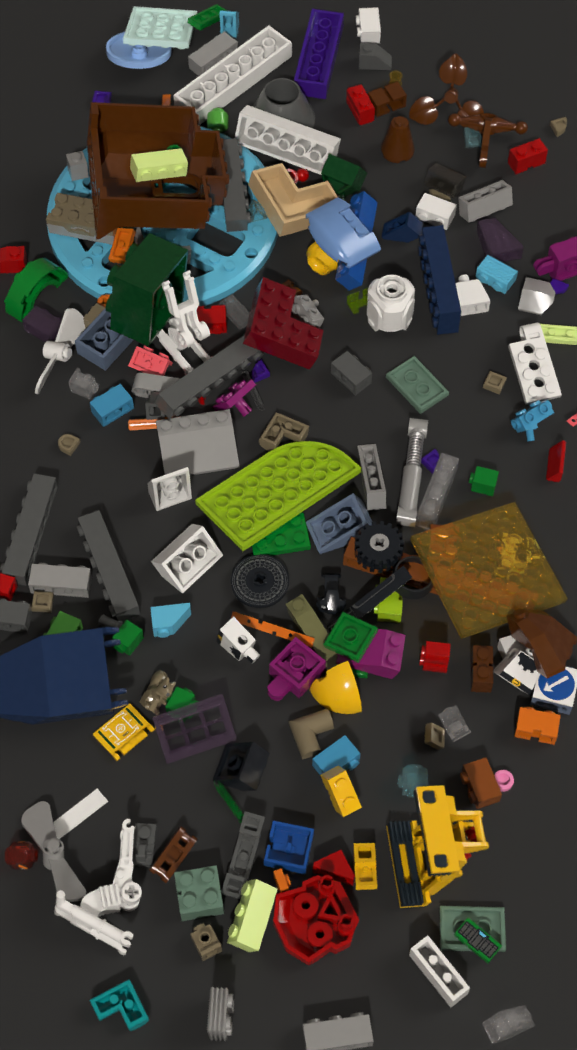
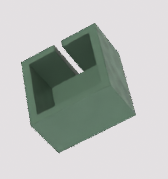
M217 865L174 872L182 921L224 914Z

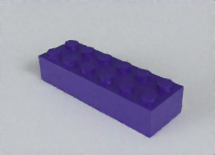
M312 9L294 77V82L298 84L306 97L327 98L343 31L344 13Z

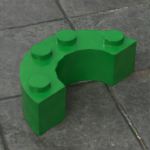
M39 258L28 262L26 267L14 276V282L4 300L6 312L22 323L34 311V303L39 293L51 284L58 288L69 277L68 273L47 258Z

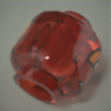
M28 841L13 842L5 851V861L11 869H30L34 862L38 860V850L34 849L33 844Z

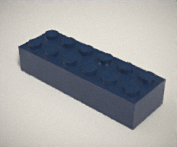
M444 226L422 227V235H419L420 246H418V256L422 257L420 265L421 270L425 272L423 274L424 285L427 284L428 287L426 288L427 299H430L429 311L433 313L432 326L436 328L437 335L458 333L461 307Z

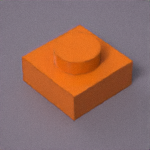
M281 868L273 871V877L279 893L289 891L291 882L288 874H283Z

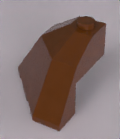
M518 609L513 614L506 616L512 638L532 651L538 673L548 679L565 671L566 661L570 659L573 652L572 647L577 643V637L552 616L540 610Z

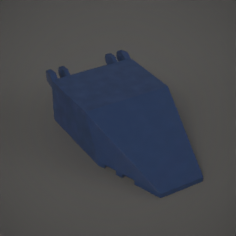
M104 627L44 635L1 655L0 718L35 725L114 714V709L127 706V700L111 702V695H122L127 691L126 688L110 690L105 647L121 644L120 640L117 639L104 642L105 635L116 634L119 632V628Z

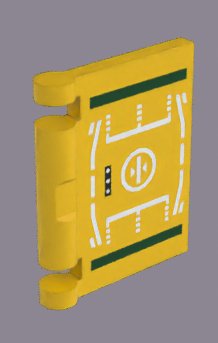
M128 704L95 731L93 736L118 761L120 759L116 753L118 750L123 755L127 754L148 736L144 731L146 727L151 733L155 729L131 704Z

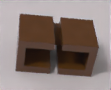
M398 81L384 86V89L379 88L368 92L371 103L375 107L376 117L390 113L387 105H389L392 111L406 107L407 94Z
M473 645L471 692L491 693L493 687V646Z

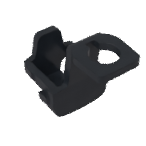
M321 573V577L325 578L324 597H317L316 606L318 610L327 614L342 612L346 606V599L339 597L338 578H341V574Z

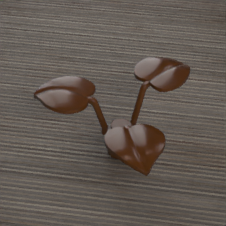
M457 53L447 59L439 70L441 80L446 84L451 83V88L447 89L445 96L436 104H434V100L430 96H423L417 99L410 109L409 117L420 124H431L438 117V110L435 107H438L444 101L450 104L456 102L460 109L457 114L460 117L484 113L483 107L477 101H467L462 107L458 100L459 93L454 88V84H464L467 79V68Z

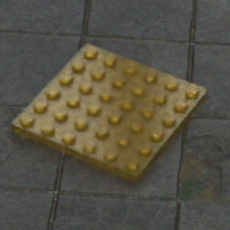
M515 502L411 536L410 540L461 639L508 623L506 616L513 614L518 609L542 611L565 603L568 599Z

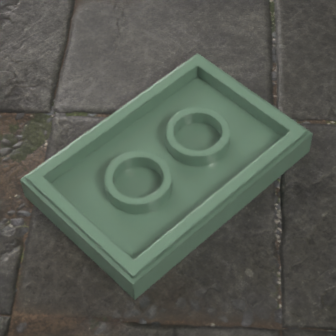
M415 356L386 374V378L420 414L449 396V391Z
M439 907L440 950L472 951L454 936V933L469 918L502 945L498 952L506 951L504 907Z

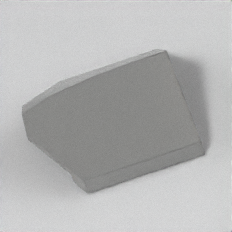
M526 277L518 310L542 315L553 304L555 291L550 282Z

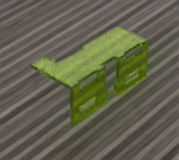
M368 288L362 290L363 298L358 299L359 291L347 296V304L353 314L359 313L360 307L367 306L366 295L368 294Z

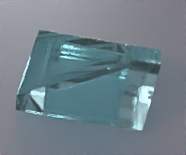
M465 127L464 140L466 148L481 147V133Z

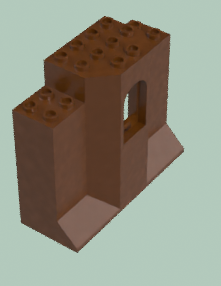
M90 103L87 151L96 239L103 238L118 227L205 229L206 222H209L208 208L211 209L212 206L222 205L223 198H226L227 189L225 186L229 184V174H226L227 162H224L223 138H220L219 131L201 130V127L198 126L199 115L196 114L195 107ZM170 145H178L184 150L188 161L186 176L141 182L135 181L130 169L131 154L164 151ZM162 183L191 184L196 187L197 192L192 194L163 193Z

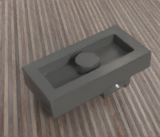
M135 823L133 866L150 867L153 864L156 824Z

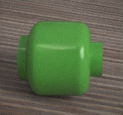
M214 108L207 114L208 129L219 131V133L225 132L228 129L229 116L223 109Z

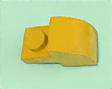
M354 843L353 857L356 890L377 889L375 843Z

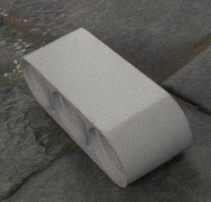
M137 373L131 392L138 397L150 398V392H162L180 378Z

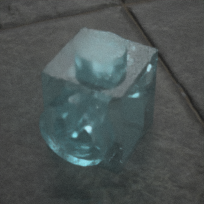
M418 764L403 767L401 776H398V788H402V795L414 798L413 791L416 787L428 786V769Z

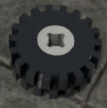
M373 521L371 526L368 523L365 524L364 529L360 528L359 533L355 537L354 550L357 562L359 564L363 563L364 569L370 567V572L373 573L374 569H377L378 573H382L383 569L388 572L391 566L395 568L397 562L403 556L404 540H402V533L398 534L399 529L397 527L392 529V524L389 522L388 525H384V521H380V524H376V521Z

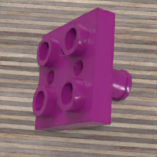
M252 379L242 380L239 383L235 382L228 388L229 392L227 394H222L215 400L217 403L212 406L213 409L221 411L235 405L242 416H246L252 411V408L242 397L256 384Z

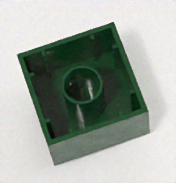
M151 233L147 235L140 245L133 243L130 246L124 264L122 266L114 265L107 278V284L112 287V294L106 303V311L111 313L110 330L146 346L152 343L173 316L169 312L162 283L169 280V286L174 289L177 305L183 302L185 288L183 273L186 272L188 249Z

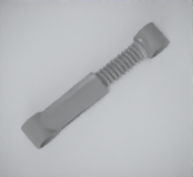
M410 418L407 462L403 468L396 525L415 527L422 468L420 466L424 438L427 435L428 420Z

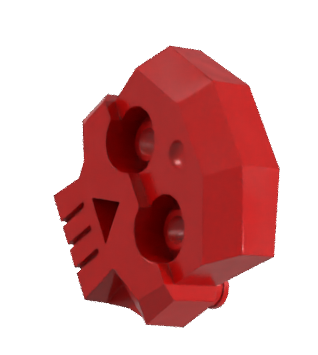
M316 875L303 881L300 888L276 894L273 925L286 952L307 965L315 963L329 952L337 954L349 948L355 928L359 923V918L341 882L332 880L333 877L330 875H324L323 877ZM304 903H307L310 905V907L308 909H303L302 905ZM330 907L334 915L326 914ZM322 932L324 937L318 938L316 934Z

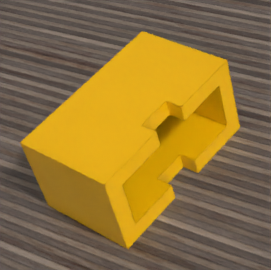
M336 766L320 774L337 813L345 817L362 808L345 769Z

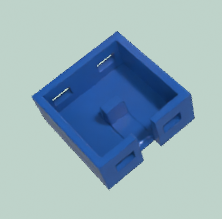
M273 821L269 841L273 842L272 850L271 845H267L264 866L306 874L314 829Z

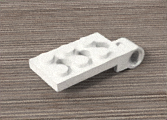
M540 323L520 326L521 341L509 344L508 348L525 405H529L537 400L542 402L546 399L560 398L562 396ZM530 346L533 349V353H526L524 347ZM529 363H536L538 369H530ZM534 380H541L543 382V386L537 387L534 384Z

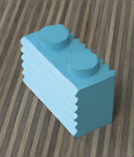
M490 255L485 257L476 271V279L480 280L481 283L490 285L498 292H503V294L517 280L518 275L517 270Z

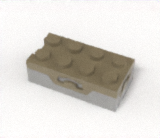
M63 193L56 194L54 199L56 205L46 217L49 233L113 244L117 228L103 238L96 239L92 199Z

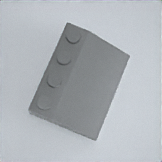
M230 409L156 420L165 475L186 467L189 469L190 476L240 468Z

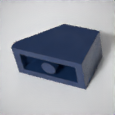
M408 212L384 223L381 237L386 240L408 243L418 239L419 235L422 234L423 222L411 212Z

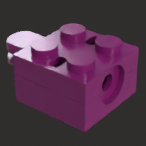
M577 236L552 244L549 247L548 256L534 262L533 267L537 274L542 276L549 273L552 279L554 278L559 281L576 276Z
M295 637L269 664V674L274 679L267 686L268 696L274 701H280L291 691L300 698L311 687L312 683L326 671V661Z

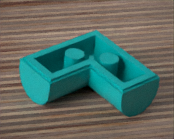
M130 979L90 1000L99 1021L120 1011L129 1031L138 1029L149 1021Z

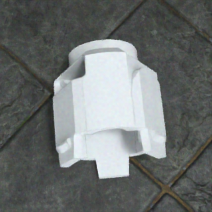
M386 275L382 278L374 279L370 284L366 313L368 323L375 332L378 330L386 332L407 330L413 319L415 288L408 279L397 275Z

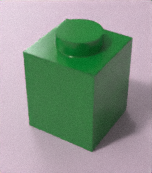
M477 466L475 473L471 472L469 483L472 484L471 491L493 496L499 471Z
M126 619L119 628V632L112 637V639H117L121 642L120 645H116L114 648L118 652L126 653L130 656L144 639L143 630Z

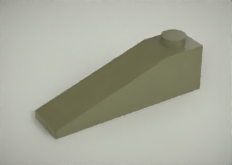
M303 594L286 603L288 613L301 633L315 638L311 648L326 661V669L329 670L338 665L336 664L337 653L323 646L329 634Z

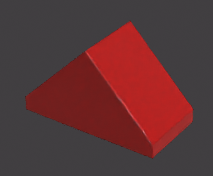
M342 850L314 862L313 873L322 876L330 875L334 880L353 886L355 875Z

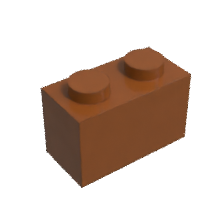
M487 757L464 764L460 777L464 785L467 784L470 802L474 803L477 809L500 802L502 793Z

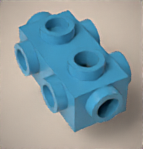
M547 399L542 402L537 400L531 403L528 410L524 408L515 413V418L511 419L512 427L517 433L526 431L527 442L535 441L533 430L538 428L537 423L554 413L552 404Z

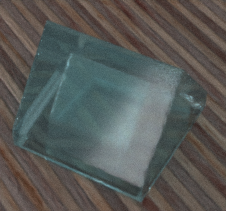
M253 199L249 209H246V212H250V221L267 219L266 212L261 204Z

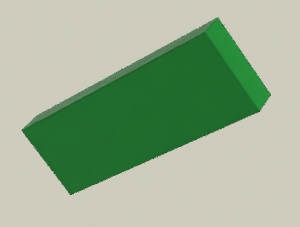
M216 4L189 17L187 23L200 31L220 21V10H227Z

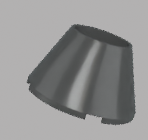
M277 78L268 82L252 106L310 128H314L315 113L298 84L287 78Z

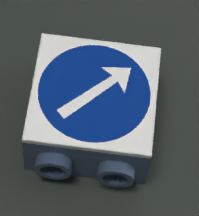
M566 666L565 671L548 679L539 674L533 688L530 705L570 715L577 688V669Z

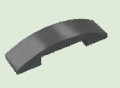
M244 812L238 840L221 894L241 900V889L246 881L249 880L265 821L264 816Z

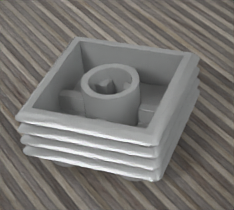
M218 987L210 988L207 1031L211 1041L213 1039L215 1041L218 1039L226 1041L228 1036H232L233 1022H231L229 1013H234L233 994H229L227 987L225 989L222 987L220 989Z

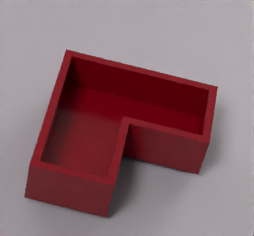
M263 277L255 290L243 344L310 370L319 355L323 330L290 317L296 293L295 289Z

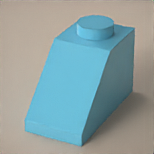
M220 10V32H226L232 38H237L239 12Z
M190 603L151 607L154 637L165 638L169 635H174L191 616Z

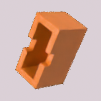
M520 707L514 737L530 740L531 737L539 738L538 742L555 745L561 715L553 711H538L533 707Z

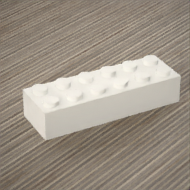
M249 105L239 113L235 138H237L238 144L320 175L329 154L337 157L341 140L338 137Z

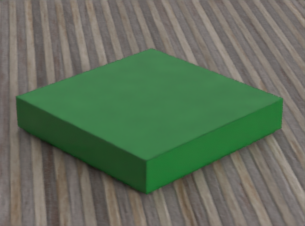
M342 612L323 646L359 663L378 632V628Z

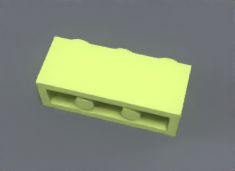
M182 148L131 154L130 169L136 182L181 177L187 174L188 161Z
M257 879L246 881L241 889L242 897L240 903L235 908L234 914L236 916L234 922L228 930L229 938L227 943L247 952L259 951L278 890L277 888Z

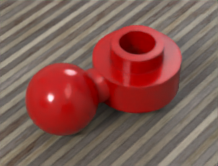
M300 168L297 172L293 169H286L295 184L298 181L305 182L309 178L307 169Z

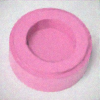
M499 770L494 774L501 792H506L512 788L514 777L509 771Z

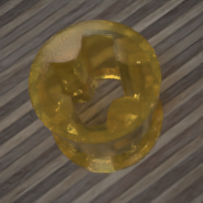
M397 70L392 71L389 74V84L398 81L401 86L402 73Z

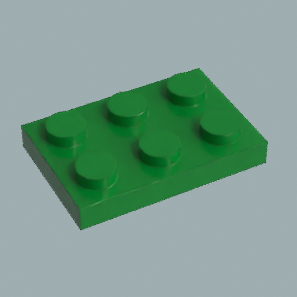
M304 513L298 514L252 545L253 555L264 554L273 556L310 550L311 545Z

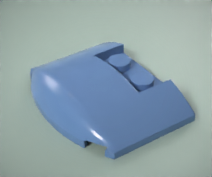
M337 197L307 213L306 219L309 218V231L319 247L336 262L339 259L347 263V268H351L378 253L381 247L373 232L370 233L350 209L351 205Z

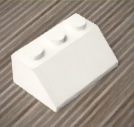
M191 524L151 562L164 579L183 593L215 564L223 554L203 526Z

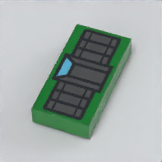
M469 918L454 933L457 939L487 964L502 947L500 943Z

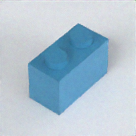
M121 384L111 387L101 396H96L89 402L92 414L103 427L134 409L133 398Z
M344 735L312 758V766L319 775L336 766H340L345 770H353L359 764L360 752Z

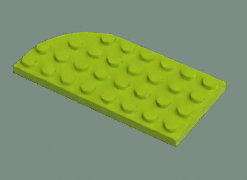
M313 441L288 443L263 455L197 498L195 503L242 551H245L360 474L361 467L344 452L328 444Z

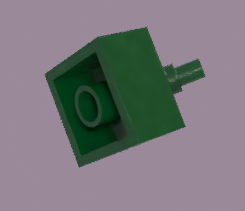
M329 154L321 175L324 182L328 181L338 198L345 201V196L360 191L367 172L358 165Z

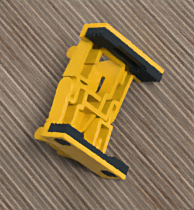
M444 785L416 787L413 791L416 810L420 820L419 826H417V820L411 822H389L386 826L400 908L423 907L430 904V895L436 894L453 879L463 875L461 869L467 863L468 858L472 856L471 852L489 848L482 824L483 812L456 811L454 796L446 795ZM463 820H473V822H463ZM422 851H425V860L427 866L426 871L424 868Z

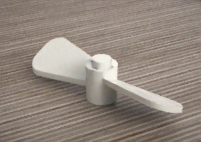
M67 308L65 310L56 340H48L43 346L44 358L51 360L37 382L35 394L40 393L56 360L67 362L71 358V347L85 330L84 316L76 309Z

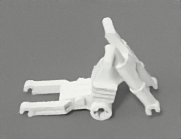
M190 270L183 273L189 299L178 305L174 289L169 286L170 281L167 280L162 283L169 312L174 318L169 320L171 326L168 328L169 336L163 329L157 335L160 343L185 371V375L193 371L194 368L190 366L179 351L191 347L203 362L212 358L201 347L200 343L195 340L201 341L209 337L210 330L204 321L199 322L196 310L199 306L194 277L190 276Z
M130 819L124 820L122 824L120 858L113 884L100 886L98 889L85 895L80 907L66 901L65 892L60 890L56 893L54 910L56 916L67 919L71 924L96 937V940L100 939L116 948L121 955H126L127 952L122 946L129 948L131 942L125 940V938L131 940L133 939V934L129 931L124 932L106 922V919L102 920L99 917L104 914L120 912V908L125 911H133L139 905L142 890L137 883L132 881L135 826L127 827L130 824Z

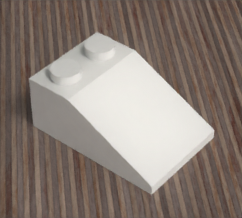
M188 467L152 479L147 483L149 495L156 511L192 499Z

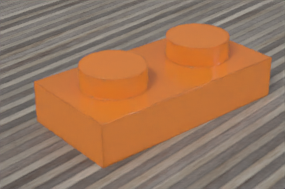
M117 228L108 258L110 262L124 264L128 249L134 241L136 234L134 229Z

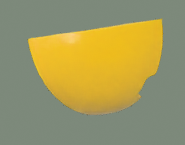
M348 661L327 670L325 677L316 679L310 687L311 694L326 709L340 714L362 712L358 687Z

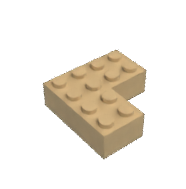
M283 163L252 171L248 183L279 237L309 229V218L306 219V214L338 197L328 181L298 189Z

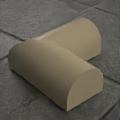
M276 412L260 437L259 443L265 450L271 451L278 447L283 437L296 442L305 441L309 432V425Z
M328 709L289 721V726L302 760L322 752L315 735L334 729L333 720Z

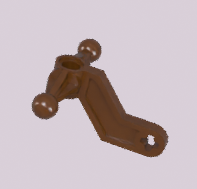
M453 113L448 117V123L453 127L462 124L483 134L479 161L480 168H486L490 135L513 130L521 135L525 134L528 130V125L523 121L514 124L491 113L460 117L458 114Z

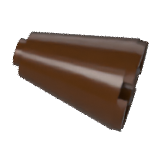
M397 116L390 123L381 145L383 157L392 163H400L403 160L406 162L413 157L415 147L408 120L405 117Z

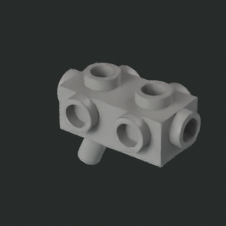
M308 295L295 296L292 318L320 328L324 321L323 316L316 308L319 305L318 300L311 301Z

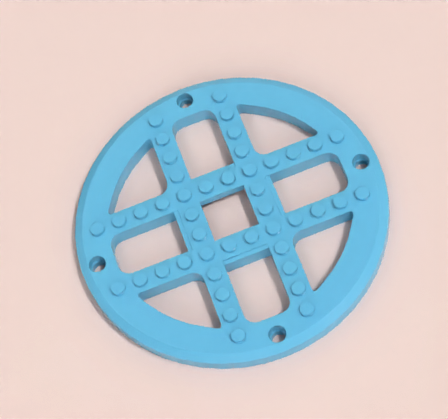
M201 127V130H211L208 128ZM220 133V138H223V139H232V138H230V137H228V136H226V135ZM242 146V156H240V158H243L244 169H241V172H245L246 182H243V184L246 185L252 201L254 219L250 220L251 223H247L248 230L227 232L224 207L220 205L212 206L211 209L208 208L209 222H206L243 241L233 255L222 256L192 241L191 239L199 229L140 227L144 239L151 233L178 246L191 247L190 265L206 272V274L194 278L199 306H207L218 302L247 284L264 266L277 240L278 233L248 185L252 171L265 168V166L244 146ZM87 148L83 150L87 161L89 177L72 181L66 166L53 186L49 197L47 215L51 213V210L56 205L54 199L57 193L92 199L91 190L86 188L90 183ZM170 183L163 188V193L192 194L197 192L180 183ZM48 230L53 253L62 269L68 273L73 282L97 299L102 295H111L112 287L107 284L110 270L104 266L109 262L108 258L112 245L95 242L89 251L85 252L78 238L49 233ZM186 285L184 288L183 302L189 299L186 290Z

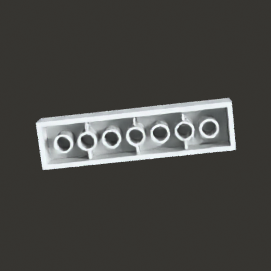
M268 25L175 93L174 106L195 107L196 114L199 115L198 126L207 120V114L212 109H222L292 57V42Z

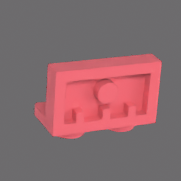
M137 346L128 366L142 373L164 376L168 366H172L173 362L168 360L169 356L161 352L157 355L153 353V349L147 346H143V348Z

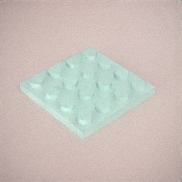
M134 6L123 37V44L131 46L145 45L146 47L161 46L162 48L176 47L178 49L189 48L194 27L188 24L187 21L189 17L197 14V11Z

